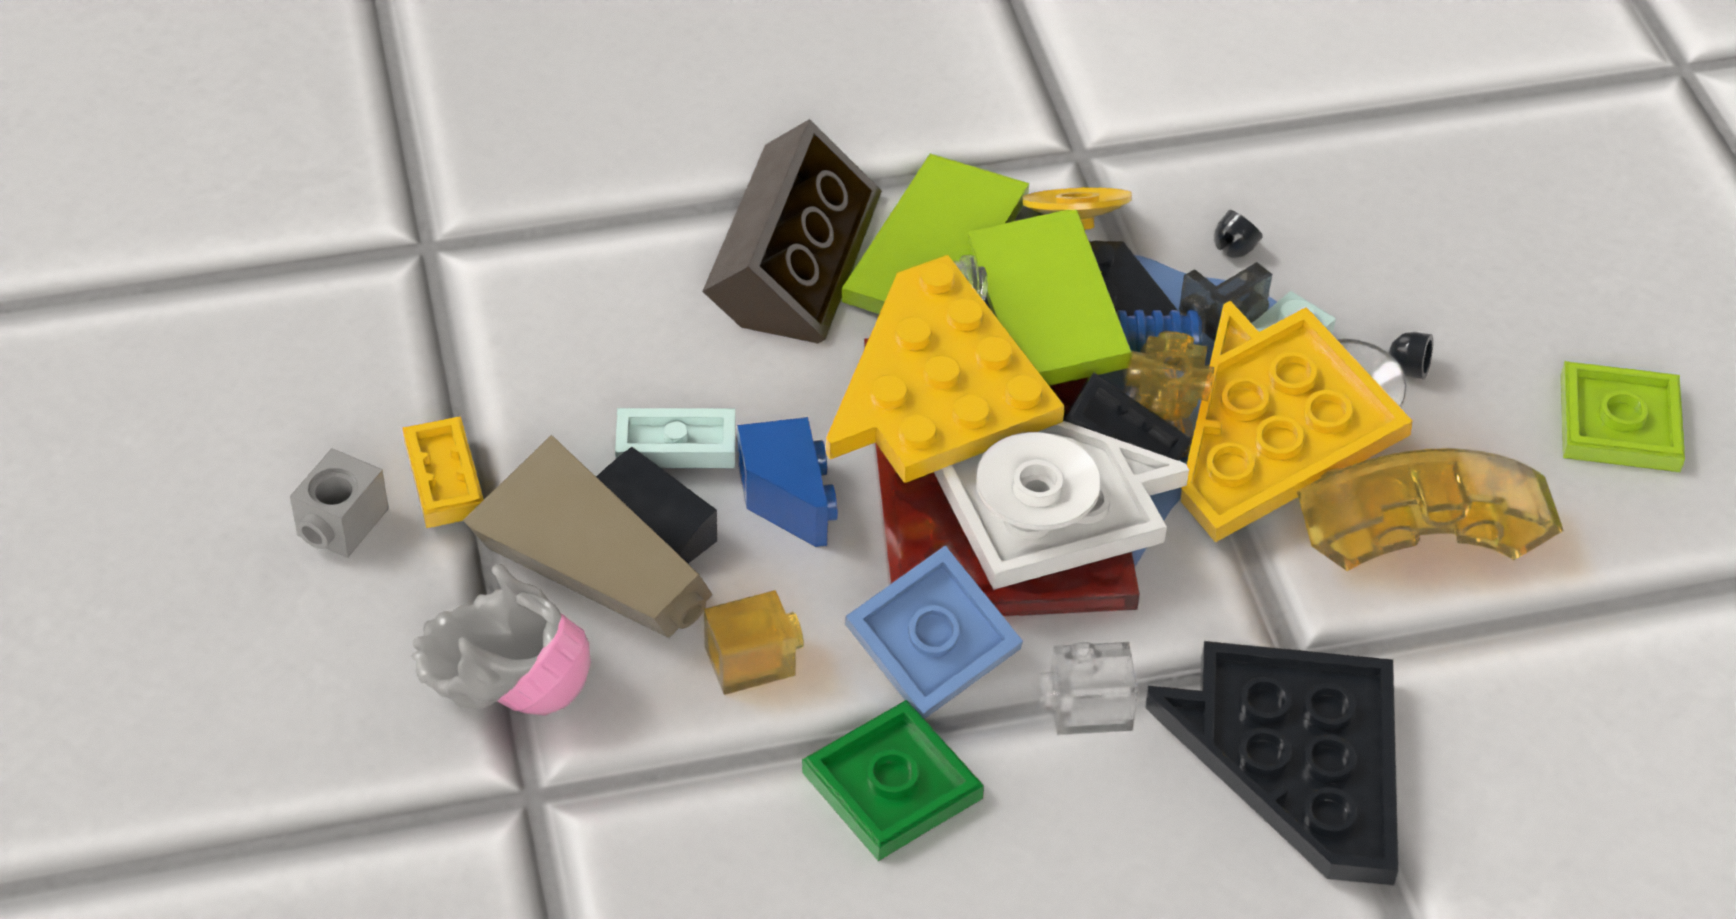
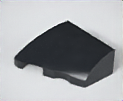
M630 447L596 476L688 564L718 541L717 509L635 448Z

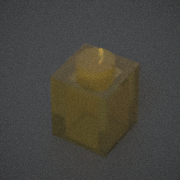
M776 590L704 608L705 650L724 695L796 676V650L804 646L803 633L795 612H785Z

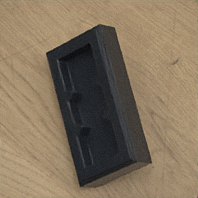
M1095 373L1087 379L1063 418V421L1177 461L1181 459L1192 440L1191 437Z

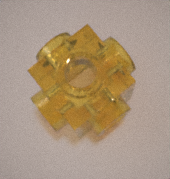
M1172 331L1160 332L1159 337L1149 336L1141 352H1131L1125 386L1134 387V400L1167 421L1180 420V417L1189 418L1197 406L1198 400L1208 401L1214 376V366L1205 365L1208 347L1193 344V337ZM1163 368L1184 371V375L1173 379L1165 374Z

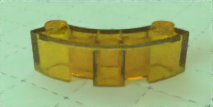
M1437 448L1384 455L1345 468L1331 469L1322 474L1318 480L1297 491L1311 546L1346 571L1389 552L1414 547L1418 544L1422 535L1455 534L1458 544L1488 548L1504 554L1514 561L1564 531L1546 477L1543 474L1515 459L1478 450Z

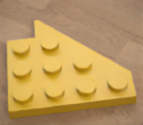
M945 255L896 274L827 434L826 455L831 460L876 443L902 481L907 483L982 454L993 444L1008 436L1026 432H1039L1062 423L1064 405L950 256Z
M1229 301L1223 304L1187 461L1189 469L1187 486L1181 487V503L1216 543L1411 435L1413 420L1307 307L1259 332L1241 311Z

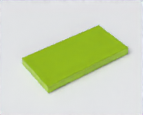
M930 153L842 287V302L880 314L898 272L945 255L950 256L974 288L980 276L969 245L968 231L1013 222L1023 207V196L1029 194V183Z
M1063 210L968 231L969 245L991 311L1049 386L1090 377L1093 373L1100 375L1133 367L1130 347L1077 210Z

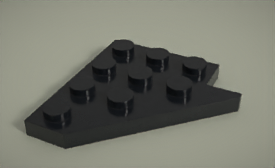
M1204 641L1201 654L1200 691L1148 685L1145 709L1327 879L1394 886L1399 870L1393 659Z

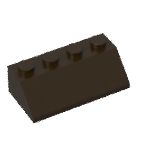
M810 119L764 146L702 292L741 328L817 344L826 340L842 298V287L851 275L882 190Z

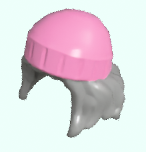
M495 564L492 567V572L497 577L501 586L500 590L487 595L480 594L473 604L461 605L452 612L443 611L438 613L436 618L424 624L423 636H418L413 640V647L418 651H415L411 657L417 662L416 674L420 682L426 683L427 686L434 689L439 695L452 699L456 705L466 709L489 707L497 701L514 711L525 714L548 715L567 707L578 696L585 685L591 664L589 641L584 630L561 614L556 605L549 601L538 587L517 580L503 564Z

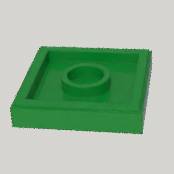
M907 700L802 759V773L877 861L882 860L983 799L984 785Z

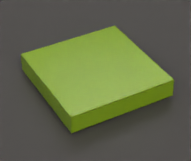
M1564 361L1560 374L1563 458L1681 472L1685 461L1680 375Z

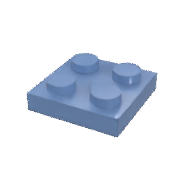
M946 546L845 617V625L904 700H907L924 719L1018 652L1023 644V640Z

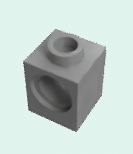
M333 448L328 451L290 495L297 536L315 548H326L347 558L389 509L383 469Z

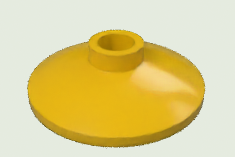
M1098 187L1053 189L1033 192L1023 196L1024 206L1042 214L1063 210H1077L1084 230L1095 227L1094 217L1117 210L1132 201V192L1128 190Z

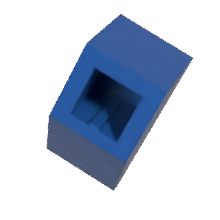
M808 417L737 425L738 469L746 509L814 547L827 546L828 521L837 520L838 518L837 499L834 485H823L822 476L827 475L825 445L823 440L813 441Z

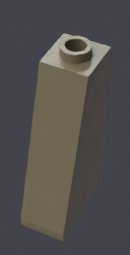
M552 434L463 520L488 549L667 638H670L679 628L685 629L696 622L706 608V601L713 595L701 576Z

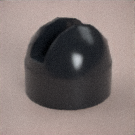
M1233 210L1227 211L1218 222L1214 231V242L1218 250H1222L1228 244H1231L1227 251V256L1231 258L1244 257L1263 238L1262 233L1253 223Z
M1408 332L1396 338L1388 351L1390 364L1396 372L1407 377L1425 379L1432 360L1433 335L1421 332Z

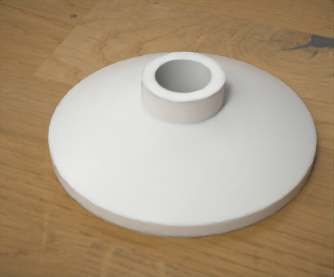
M1026 432L999 440L983 454L977 467L976 487L984 505L1001 520L1025 529L1053 530L1079 521L1092 510L1099 496L1100 473L1092 457L1076 443L1050 433Z

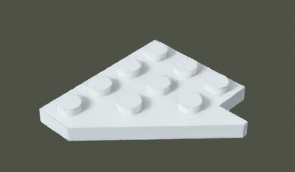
M1066 421L1041 430L1039 432L1064 437L1082 447L1095 461L1100 473L1099 496L1092 510L1079 521L1053 530H1031L1014 526L1001 520L984 505L976 487L977 467L984 453L934 472L994 590L1165 543L1167 526L1150 496L1187 486L1189 469L1183 462Z

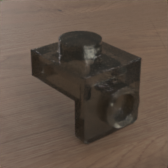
M1256 262L1215 286L1197 270L1193 269L1186 273L1183 278L1179 312L1182 316H1186L1187 311L1196 310L1198 316L1201 317L1202 332L1215 342L1223 304L1231 301L1251 324L1268 310V298L1273 274Z

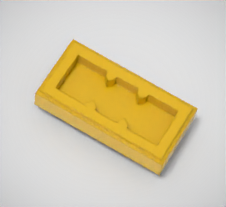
M461 416L403 427L404 443L426 528L463 521L484 499Z

